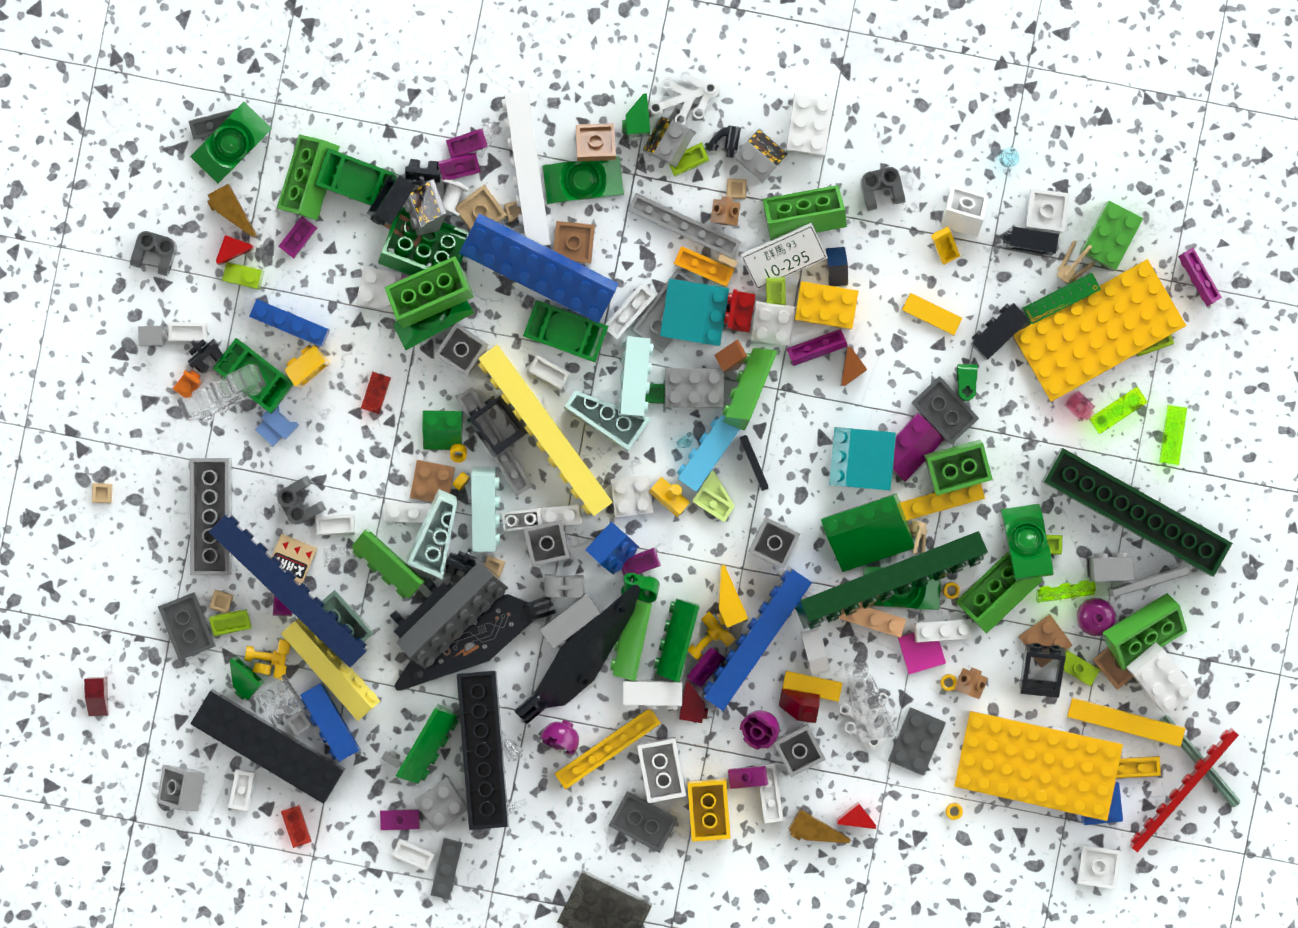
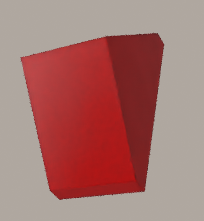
M225 235L216 258V263L222 265L254 250V246Z
M859 802L836 819L837 825L876 829V824Z

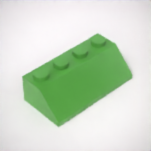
M299 134L277 209L314 220L318 219L327 190L316 186L315 182L327 148L338 152L339 145Z
M839 185L762 199L770 240H774L809 223H812L816 233L847 227L845 207Z
M456 256L384 287L395 318L402 328H406L474 298L469 282Z
M753 348L751 354L747 353V357L743 364H746L744 371L740 370L736 378L739 384L737 388L733 387L729 396L732 399L731 404H726L722 413L725 416L724 423L745 431L778 351Z
M369 529L364 530L351 546L354 549L352 552L359 559L364 558L369 562L367 566L372 571L376 572L378 570L383 575L381 579L389 586L393 584L397 588L396 592L402 598H411L425 582L417 572Z
M1008 551L955 602L987 634L1043 580L1038 577L1015 581Z
M1166 593L1103 632L1107 647L1120 668L1124 671L1131 662L1154 643L1163 647L1186 633L1187 627L1180 605Z
M637 600L634 612L622 631L620 640H617L614 651L617 652V657L612 659L610 666L614 676L636 681L652 603Z

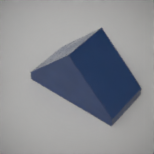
M845 247L826 248L829 286H847L848 262Z

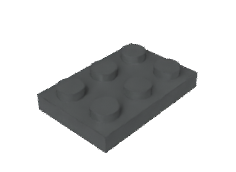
M940 376L911 402L950 445L979 419Z
M195 592L158 606L179 661L216 646Z
M910 707L888 761L924 776L946 722Z
M627 791L609 826L660 853L678 818Z

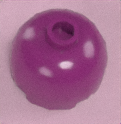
M1091 598L1085 600L1079 606L1077 622L1084 633L1091 636H1102L1104 631L1114 626L1116 614L1113 606L1108 601L1102 598Z
M753 711L740 724V730H742L744 735L743 740L756 750L770 748L779 736V723L776 717L767 711Z
M563 720L562 723L556 721L548 724L539 738L553 749L567 750L566 754L572 756L575 755L579 745L577 731L572 728L573 724L566 720Z

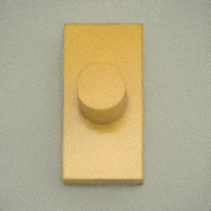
M948 226L931 235L943 265L960 257Z
M663 477L648 491L676 517L690 503L681 494L682 489L678 484L671 485Z

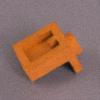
M192 369L190 372L185 370L182 377L173 387V390L185 399L190 400L203 383L199 379L201 376Z

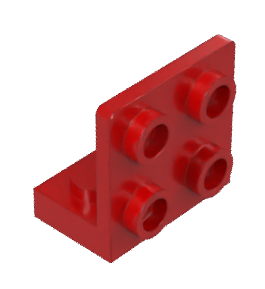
M733 289L732 293L728 294L727 305L730 306V310L725 313L724 319L727 329L750 333L756 294L739 292L737 289Z

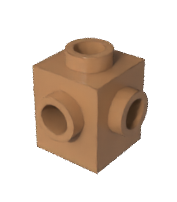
M722 196L721 200L713 199L710 222L737 226L741 203L734 202L732 197Z
M973 667L970 670L962 668L954 690L980 699L988 678L981 675L982 671Z

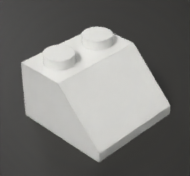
M951 185L940 227L946 228L948 226L950 230L978 237L985 217L988 196Z

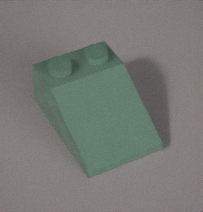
M336 590L322 600L325 604L323 607L328 612L332 610L339 617L337 621L343 625L345 623L353 630L351 634L356 639L360 637L365 642L375 633Z

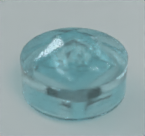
M1012 147L1004 148L999 153V161L1004 167L1015 166L1019 161V154Z
M689 432L679 439L676 445L679 449L688 448L692 445L695 437Z

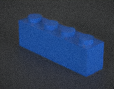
M256 299L249 315L253 319L320 347L324 346L330 332L328 328Z
M322 682L300 695V702L305 710L308 708L311 716L309 718L314 726L318 725L321 731L319 735L324 743L327 742L331 748L329 753L334 760L337 759L340 762L360 750L359 745Z

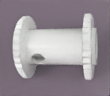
M445 179L443 183L447 185L442 203L446 215L458 217L460 214L455 211L461 192H468L469 189L459 182Z

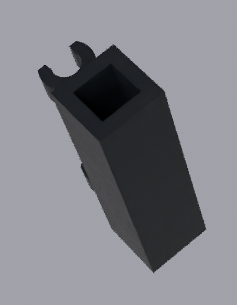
M428 578L423 584L432 594L406 619L395 610L390 617L399 626L393 632L401 638L454 587L450 582L448 584L444 582L438 587Z

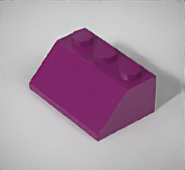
M916 413L896 434L893 471L904 482L924 463V455L933 453L945 440L919 413Z

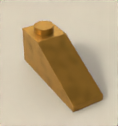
M229 184L208 194L210 200L207 203L212 211L216 210L217 213L253 238L258 237Z
M799 809L788 828L791 831L790 835L799 841L801 838L808 841L850 843L851 841L848 836L802 809Z

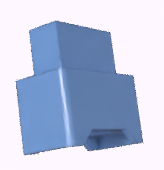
M278 406L272 414L266 411L261 416L264 421L255 430L267 442L275 446L282 437L287 439L298 428L299 424L297 422H290L279 412Z

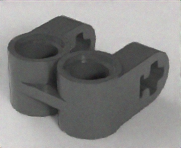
M887 167L869 171L862 176L860 183L867 211L877 209L874 191L891 187L895 204L906 202L900 174L896 168ZM885 173H893L895 176L894 181L887 182L884 178ZM873 177L876 180L875 186H868L865 182L866 178Z
M150 231L141 232L137 236L130 265L140 268L146 251L162 256L158 274L168 276L177 251L176 242L169 237ZM146 236L152 238L150 246L143 244V239ZM164 242L171 244L168 252L162 251V244Z
M308 475L283 488L277 495L278 503L283 508L288 520L293 524L304 523L326 510L322 501L307 509L301 502L298 492L312 484ZM286 492L291 493L293 496V500L290 503H286L283 500V495ZM295 509H299L302 512L300 520L293 518L292 514Z

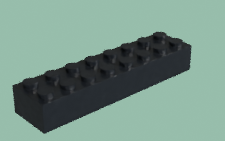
M497 671L457 674L469 830L509 827Z
M214 689L209 691L190 723L192 726L323 804L327 801L346 769Z

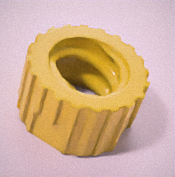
M454 444L450 449V459L456 463H462L467 458V448L463 444ZM456 452H461L462 454H461V455H456L455 453H456Z
M462 472L452 485L460 491L471 477Z
M947 582L942 588L943 595L949 599H955L960 593V587L954 582ZM950 586L955 588L953 595L947 593V589Z
M255 663L253 672L270 675L271 665Z
M951 674L942 676L940 680L941 687L945 691L954 690L957 683V678ZM948 678L953 680V684L950 687H946L944 681Z
M952 802L946 806L945 813L948 818L952 820H959L961 818L963 809L958 803ZM952 807H957L959 813L955 816L950 814Z

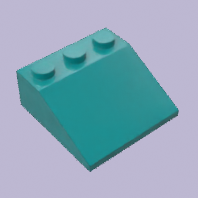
M669 278L660 336L720 346L729 288Z
M834 427L829 485L891 491L896 432Z

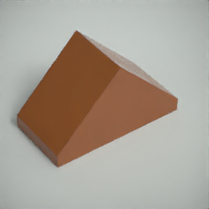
M735 340L714 356L723 372L738 370L745 361L747 354L739 340Z
M852 347L846 348L840 386H846L867 371V368Z

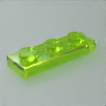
M1136 386L1088 419L1100 435L1148 403L1138 386Z
M1167 405L1159 458L1160 463L1179 465L1187 407Z
M1083 580L1078 582V584L1072 585L1070 583H1063L1058 587L1043 586L1037 589V603L1095 595L1096 585L1095 582Z

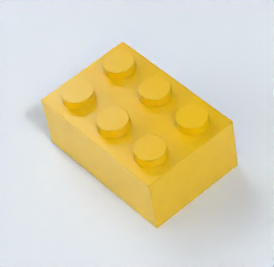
M801 281L794 321L852 330L859 290Z
M726 778L687 781L692 842L731 839Z

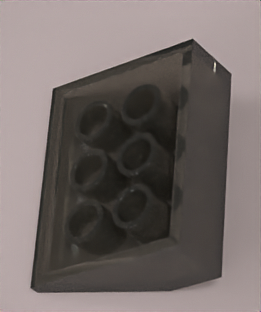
M582 869L557 922L568 928H641L652 907V903Z

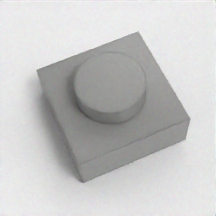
M303 709L285 720L295 736L313 726Z
M390 750V752L385 751L381 758L397 769L403 761L400 759L401 755L393 750Z

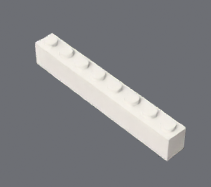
M528 91L505 94V99H502L503 111L507 110L508 118H505L506 130H510L511 137L507 138L508 147L513 149L514 155L510 157L511 167L516 169V176H513L514 188L518 187L519 195H516L517 207L521 206L522 214L518 215L520 226H524L525 231L521 235L545 247L551 246Z

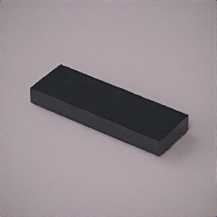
M748 436L739 437L761 491L768 489L769 486Z

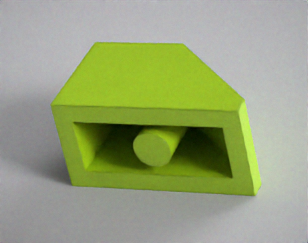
M226 262L222 281L260 290L264 271Z

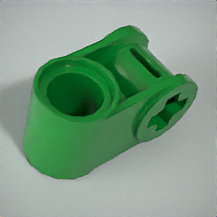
M957 364L958 396L963 401H970L976 395L977 364ZM966 387H968L969 391H972L968 397L962 393Z
M635 573L625 574L621 594L625 593L633 585H639L640 592L637 600L647 603L656 601L660 582L656 578Z

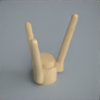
M1076 240L1072 242L1061 265L1057 268L1059 272L1056 274L1066 284L1074 282L1079 276L1095 265V262H1091L1078 273L1074 270L1092 248L1091 245L1070 266L1066 265L1076 245Z
M912 520L911 525L908 526L912 537L916 538L913 554H917L920 539H922L921 553H923L926 548L927 524Z

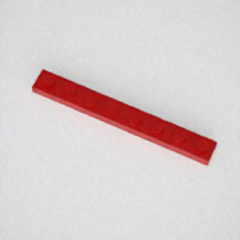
M1233 728L1222 732L1219 736L1221 740L1216 745L1212 744L1206 752L1208 755L1203 760L1199 759L1194 765L1195 770L1191 774L1188 773L1181 780L1182 785L1178 789L1174 788L1168 797L1170 799L1165 804L1161 803L1156 809L1157 814L1145 821L1143 824L1144 829L1140 833L1136 832L1132 836L1130 846L1137 853L1235 741L1239 734Z

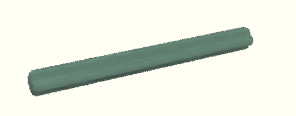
M1164 715L1159 720L1176 725L1168 715ZM1184 735L1181 748L1195 764L1199 759L1203 760L1204 757ZM1211 767L1205 776L1232 807L1239 805L1240 799Z

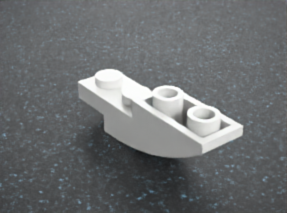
M581 504L502 512L504 531L523 530L524 528L562 520L563 525L582 524Z

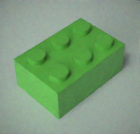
M1110 200L1107 201L1079 254L1091 245L1092 248L1085 257L1111 271L1117 270L1144 218Z
M980 439L924 455L932 488L936 495L993 480L984 444Z

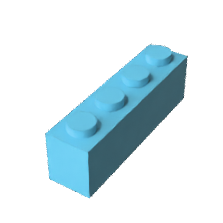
M723 415L720 418L717 416L710 424L712 427L711 431L708 434L705 432L699 440L701 443L697 450L693 448L688 455L690 459L688 464H682L677 471L679 475L677 479L696 492L740 430L724 423L725 417Z

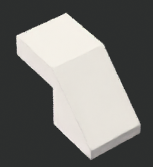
M820 628L801 632L811 674L829 671L830 666Z

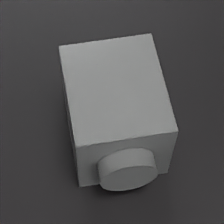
M138 326L139 346H165V341H168L167 330H164V326Z

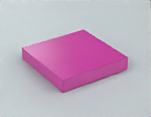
M914 632L903 635L901 638L897 637L909 675L946 663L940 641L915 642Z

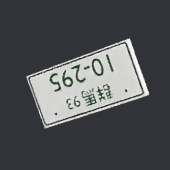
M812 223L741 254V258L757 290L766 286V278L787 277L828 258Z

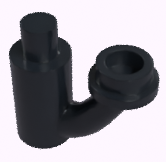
M728 125V127L720 129L709 143H705V150L717 151V148H719L717 142L726 136L724 149L727 150L726 157L733 158L734 151L738 150L741 127Z

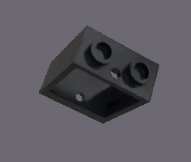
M391 174L367 212L371 216L370 220L377 225H391L416 185L401 175Z
M1013 226L1004 233L1003 243H1006L1005 248L1052 256L1056 254L1059 234Z
M494 395L484 402L486 406L482 409L477 407L469 413L471 417L467 419L493 457H496L528 433L501 395L497 398ZM497 404L516 432L495 447L475 419Z
M1039 643L1025 645L1019 683L1020 694L1059 698L1066 659L1064 647L1059 645L1044 646ZM1031 657L1058 660L1055 682L1028 679Z

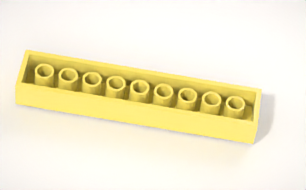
M496 345L478 359L481 361L478 364L485 374L489 372L492 377L490 382L496 389L500 388L504 394L501 397L507 405H513L515 410L512 412L519 421L523 419L527 424L524 428L531 437L535 435L538 439L536 445L542 452L546 450L550 457L547 460L553 468L556 466L559 468L561 473L558 475L564 483L569 482L573 487L570 491L576 499L581 498L584 502L582 507L588 515L592 513L595 516L613 503L501 348Z

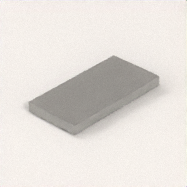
M678 268L670 277V279L695 282ZM668 281L631 329L641 338H650V344H653V347L663 353L673 339L660 336Z
M1179 566L1114 586L1107 590L1110 596L1118 597L1189 575L1188 567Z

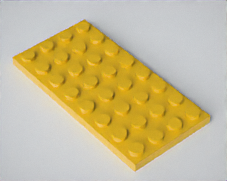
M1148 259L1100 285L1101 290L1025 327L1013 335L1015 342L1050 402L1055 401L1187 326Z
M970 711L954 787L1108 821L1123 744Z

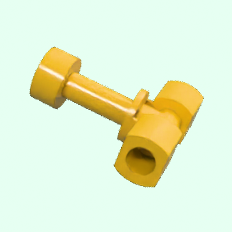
M710 612L701 618L708 627L706 630L708 634L696 646L692 644L688 648V652L696 660L703 656L701 651L713 639L716 641L720 639L727 647L736 640L727 629L724 630L717 623L718 620Z
M279 638L278 649L273 650V653L254 651V646H246L244 661L252 662V658L271 661V665L275 666L273 678L285 679L287 668L285 661L286 655L289 654L290 644L286 639Z

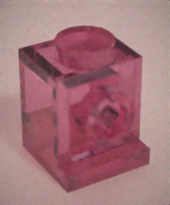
M1076 391L1063 405L1080 421L1084 419L1087 421L1095 413L1093 409L1096 407L1080 391ZM1078 404L1083 405L1082 411L1077 410Z

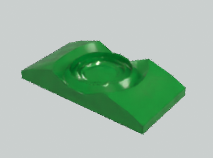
M243 101L200 145L190 158L214 181L220 183L272 128Z
M327 148L315 185L371 206L390 175L396 173Z
M616 156V160L571 161L543 165L547 204L624 195L619 156Z
M467 300L406 328H402L397 321L393 326L404 349L408 350L472 315L474 312Z
M536 300L523 337L596 363L609 326Z
M238 338L234 339L213 367L216 372L270 414L275 411L294 386L290 378Z
M1040 504L1001 509L1015 581L1054 575Z
M864 566V575L884 567ZM932 579L921 588L914 586L903 595L896 593L892 596L893 598L885 602L878 600L874 603V606L939 610L941 580L935 581Z

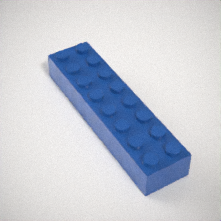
M480 213L459 254L597 323L600 322L618 286L617 282Z
M792 568L790 571L786 569L780 577L782 582L779 587L776 585L769 593V596H771L770 600L767 603L765 601L758 609V612H760L756 619L753 617L748 623L747 628L749 630L745 635L742 633L737 639L736 644L738 646L734 651L731 649L724 658L727 662L723 667L719 665L713 674L715 676L713 682L708 681L702 690L704 698L722 711L729 704L812 584L811 581Z

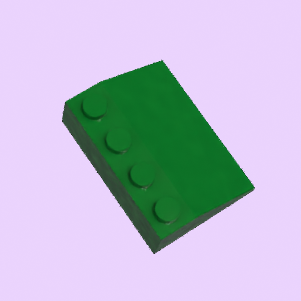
M402 207L391 225L378 260V264L407 275L418 273L454 256L457 257L459 264H461L463 255L459 254L469 231L443 222L439 231L421 235V240L415 247L413 246V241L418 236L415 229H412L410 221L405 222L399 218L400 214H402L409 220L411 219L409 212H406L405 207ZM394 229L401 232L403 234V237H400L397 234H395Z
M897 493L821 519L825 534L842 572L914 549V541Z
M676 598L675 602L671 601L669 613H672L670 621L666 620L664 631L667 632L666 638L661 639L658 649L662 651L660 658L656 657L653 668L657 669L656 674L680 682L700 607L699 604Z
M437 704L398 770L396 777L417 784L421 780H426L430 773L427 768L430 763L435 764L439 757L438 749L440 746L445 747L449 740V737H447L449 730L454 731L459 722L456 720L458 717L456 713Z

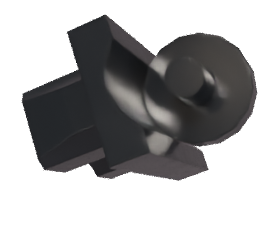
M410 159L409 165L405 167V179L412 180V183L419 185V187L430 180H434L435 183H440L441 181L438 161H428L427 168H420V160Z
M214 338L208 344H206L204 339L198 343L195 340L190 342L193 348L188 352L191 355H195L188 360L189 366L192 369L196 368L201 373H204L210 367L204 360L208 355L215 362L223 356L218 347V342Z
M468 548L466 553L459 551L458 554L450 552L445 563L447 564L446 573L455 576L459 569L465 572V576L477 564V558L470 555L472 550Z

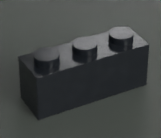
M1006 303L999 310L1001 314L996 319L992 317L985 324L987 328L983 332L979 330L971 337L973 341L970 345L985 360L991 358L1030 320L1015 303L1011 305Z

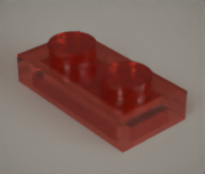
M372 371L361 409L380 414L391 377Z
M297 805L282 810L281 814L292 847L295 848L312 842L301 806Z

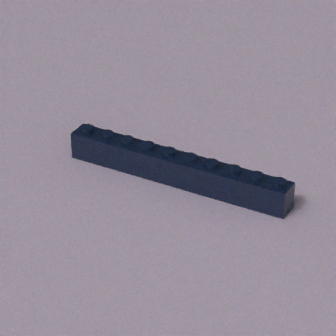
M224 515L209 533L351 668L368 651L365 648L367 644L360 637L356 639L351 634L353 630L345 623L343 625L337 621L339 617L332 610L328 612L323 607L325 604L317 596L313 598L309 594L311 590L304 583L299 584L295 580V574L289 569L285 571L281 567L283 563L276 556L271 557L267 553L268 549L261 542L257 544L252 539L254 535L248 529L243 530L239 526L240 522L233 515L230 517Z

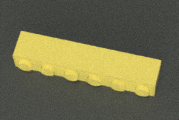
M299 618L281 633L357 721L380 702L376 694L364 683L363 679L352 668L347 666Z

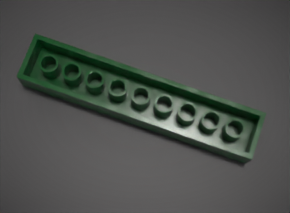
M1064 448L1059 449L1041 481L1211 577L1215 576L1233 544Z
M977 531L802 599L795 609L803 628L813 630L820 627L824 621H828V623L834 622L842 614H846V616L852 615L860 607L864 609L870 608L878 600L885 602L893 598L892 596L896 593L903 595L914 586L921 588L932 579L939 581L950 572L957 574L968 565L970 568L977 566L981 563L980 561L984 560L988 550L980 532Z

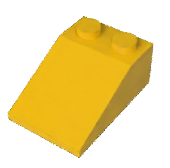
M309 344L301 351L302 355L298 359L294 357L286 363L288 367L284 370L295 387L302 388L330 364V361L316 345L311 347Z
M722 564L720 565L718 601L720 613L717 614L721 625L725 624L728 628L748 619V616L726 566Z

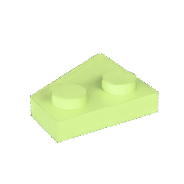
M712 470L692 502L725 522L735 505L716 473Z

